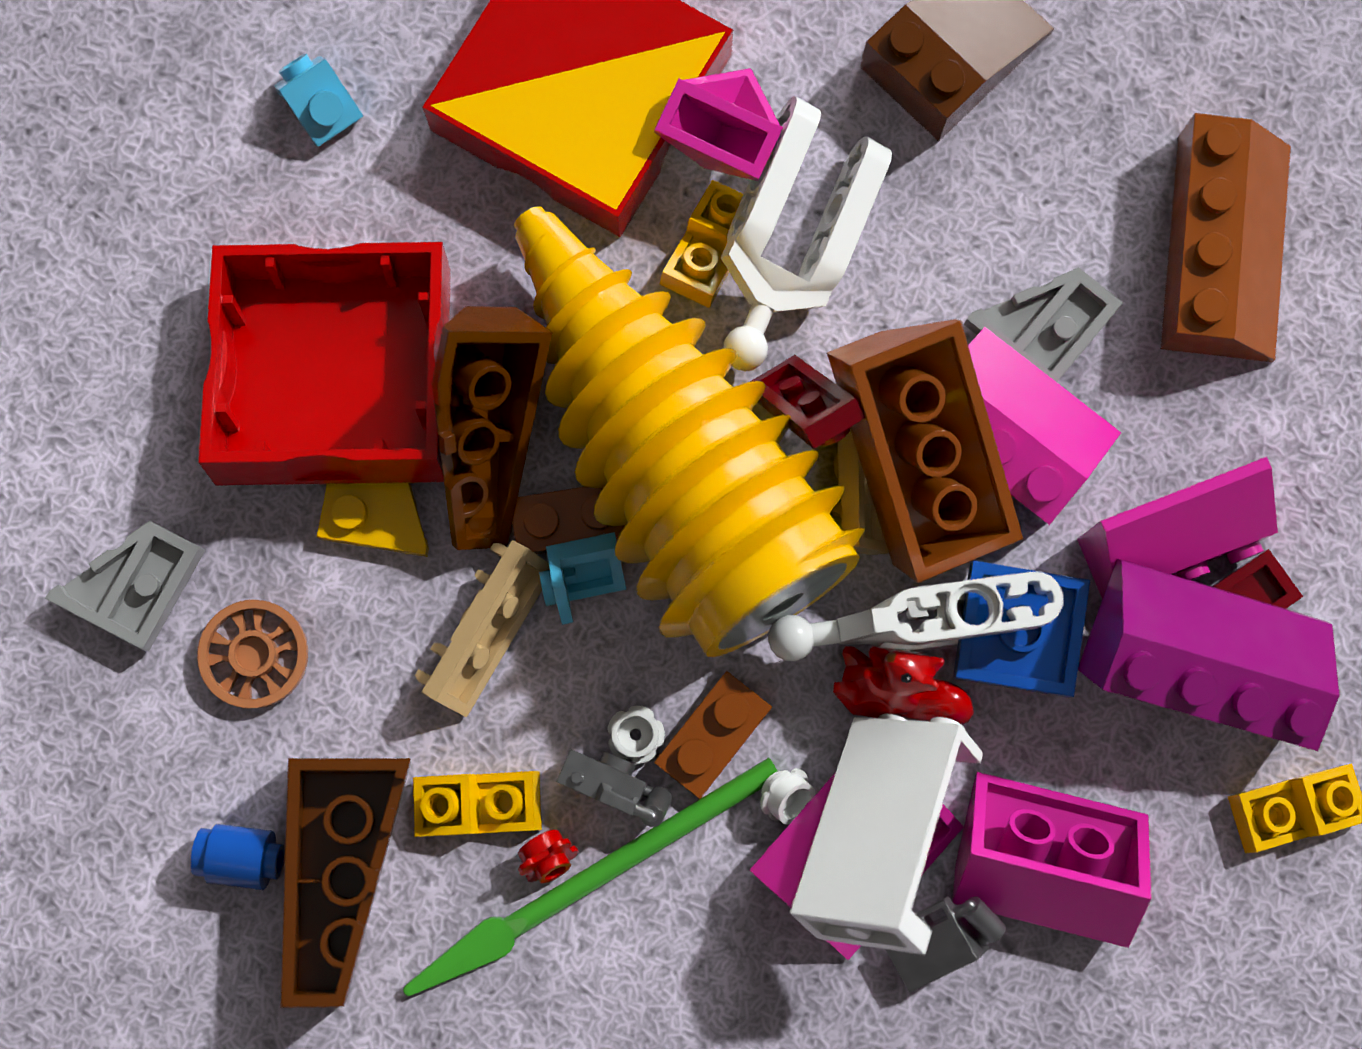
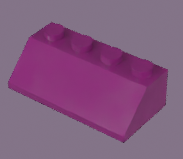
M1118 558L1078 666V671L1104 691L1315 751H1319L1340 696L1333 624Z

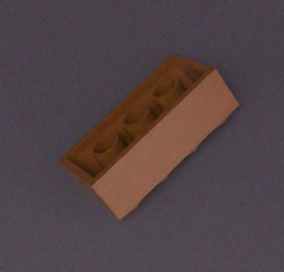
M1194 113L1178 136L1160 348L1162 350L1265 362L1275 361L1291 146L1252 119Z
M952 319L880 331L827 352L836 384L857 399L865 416V419L850 428L888 552L895 567L915 582L920 583L1023 539L961 320Z

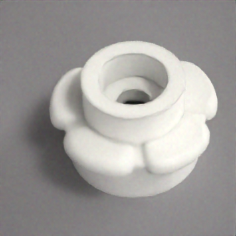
M632 706L627 712L619 711L611 718L608 724V732L611 734L608 744L612 753L624 760L627 758L631 759L635 764L645 763L653 759L656 755V748L664 742L665 731L662 722L655 720L653 711L644 706ZM634 729H638L641 732V738L636 741L630 738V732Z
M798 768L791 770V772L783 770L773 773L762 787L761 810L764 814L769 815L771 820L781 821L783 824L789 825L816 795L814 787L808 783L807 774Z

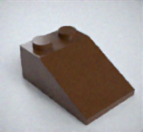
M911 0L866 41L860 68L939 142L1054 31V28L1024 0Z

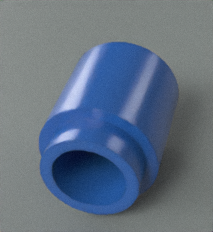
M215 824L212 829L200 828L192 847L191 873L193 876L204 877L205 882L208 884L265 890L270 879L278 880L281 875L285 855L284 845L276 843V835L272 830Z

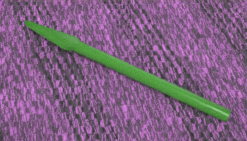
M768 757L666 819L659 826L653 827L505 918L489 917L484 919L404 986V994L412 996L505 957L512 950L515 939L762 789L765 781L773 773L778 772L773 762Z

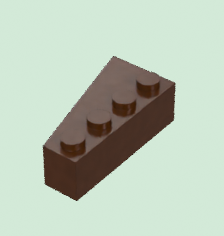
M288 758L281 1008L344 1007L350 991L407 780L411 758Z

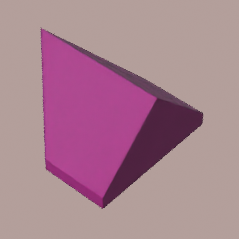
M748 68L685 80L678 78L654 133L704 169L759 181L783 127L780 126L752 69Z

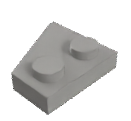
M1078 267L1055 277L1050 283L1040 287L1033 286L1014 294L1011 299L986 310L981 308L972 312L963 325L976 335L986 327L1050 378L1058 382L1123 302Z
M148 521L128 535L120 547L114 550H107L88 563L90 568L66 585H57L51 589L45 599L128 643L149 652L205 550L169 530Z

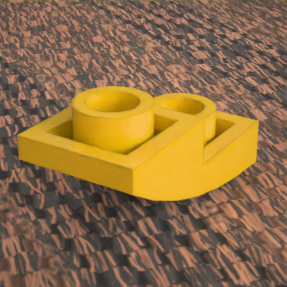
M712 179L689 218L684 236L662 271L660 285L708 308L711 307L729 273L721 256L726 247L727 234L744 195L743 193Z
M1352 763L1227 796L1245 853L1260 852L1303 838L1325 835L1362 823V793Z
M540 771L413 777L415 837L542 830Z

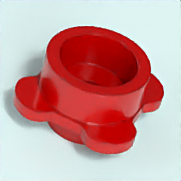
M549 830L532 838L520 848L518 856L522 864L518 867V871L521 876L526 875L529 883L538 880L540 883H548L559 878L570 869V860L575 858L579 851L576 846H571L572 844L568 838L563 839L559 830Z

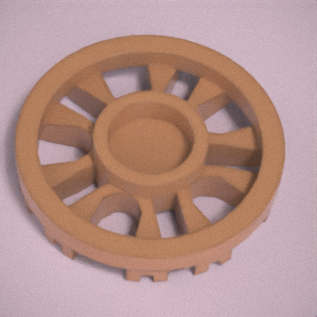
M264 600L239 601L220 610L206 625L198 644V667L206 686L222 701L247 709L268 707L286 698L299 685L308 663L307 639L299 622L284 608ZM253 610L255 630L247 631L244 611ZM267 611L283 619L276 630L269 634H265L262 629ZM230 617L239 628V634L233 640H227L217 632L221 624ZM292 630L295 639L277 647L274 639ZM210 644L229 646L228 656L209 654ZM297 651V661L294 670L282 667L279 664L278 658L281 653ZM223 662H230L233 668L231 675L218 684L210 667ZM274 668L288 680L281 688L267 675ZM241 674L247 678L238 697L230 694ZM262 678L266 681L270 695L252 699L251 685L255 679Z

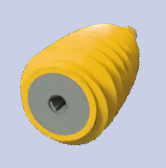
M540 206L533 207L522 213L514 222V227L517 230L515 239L525 260V270L531 276L536 291L533 304L534 312L540 318L545 319L546 328L552 331L546 362L556 365L548 378L545 395L547 400L554 406L567 408L558 429L559 439L570 448L583 449L575 469L576 480L586 487L603 488L595 503L594 515L596 520L608 526L626 525L615 545L617 559L625 563L649 562L636 586L637 595L641 599L650 601L672 599L673 602L661 618L659 625L660 634L672 638L694 635L707 657H717L739 649L764 636L778 619L786 615H798L827 594L859 562L860 558L854 546L864 533L865 528L842 531L830 516V512L845 491L844 486L813 491L804 479L818 459V451L810 450L788 456L779 446L780 441L789 429L791 416L780 415L761 421L752 412L764 393L765 384L760 381H753L732 387L724 377L735 362L736 351L730 348L719 349L704 355L694 346L705 329V321L701 318H691L672 324L662 315L670 302L671 295L669 292L659 291L641 296L628 285L632 276L631 270L623 269L614 272L594 255L595 248H587L554 213L545 212L543 207Z

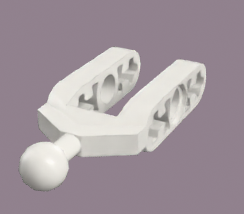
M796 96L787 101L777 116L780 126L783 127L782 132L759 181L750 180L730 225L727 234V244L721 256L722 261L739 289L751 305L743 326L732 330L724 340L723 349L730 348L736 351L737 356L732 367L741 371H752L758 368L766 359L768 344L764 333L773 313L817 309L827 305L833 289L838 285L848 267L892 158L890 149L869 137L861 138L852 148L842 167L798 276L761 257L774 231L820 121V110Z
M1025 572L910 588L866 611L837 618V620L809 623L798 615H786L772 624L768 632V643L773 653L785 661L803 659L811 652L813 647L838 643L849 645L870 644L888 651L902 649L913 652L958 646V639L1030 630L1045 626L1059 615L1063 606V593L1060 585L1053 577L1043 572ZM1028 585H1034L1037 594L1047 595L1048 604L1039 608V617L1033 616L1030 607L1023 606L1006 611L1011 622L1001 621L1003 602L996 588H1006L1004 600L1021 597L1027 593ZM966 593L979 594L987 601L989 616L983 624L978 626L969 625L959 617L957 603H964ZM935 609L934 619L923 622L920 625V629L913 632L910 624L899 623L897 618L898 614L906 611L908 620L926 619L929 616L927 610Z

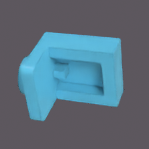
M303 54L279 70L283 80L275 84L274 88L288 104L317 147L363 117V114L326 58L318 56L310 60L307 54Z
M615 532L546 546L550 570L539 572L542 592L546 606L557 604L562 625L574 623L570 601L627 590L621 561L615 555V545L617 542Z

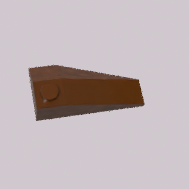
M466 306L442 327L432 380V390L451 542L456 550L491 548L493 543H500L506 547L508 545L552 337V331L517 307Z

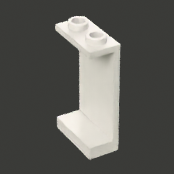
M882 714L878 718L854 717L790 914L817 939L925 955L932 931L911 911L954 763L980 764L983 756L981 749L960 723L943 717L932 718L930 722L910 721L892 714Z

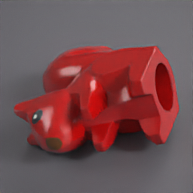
M845 646L842 655L846 667L842 682L834 683L833 693L853 715L878 718L882 714H892L914 720H926L928 722L932 718L943 717L954 720L961 725L968 723L974 714L973 705L967 693L953 683L934 679L936 672L944 665L945 661L943 658L902 649L889 652L875 646L869 649L868 654L870 657L852 646Z

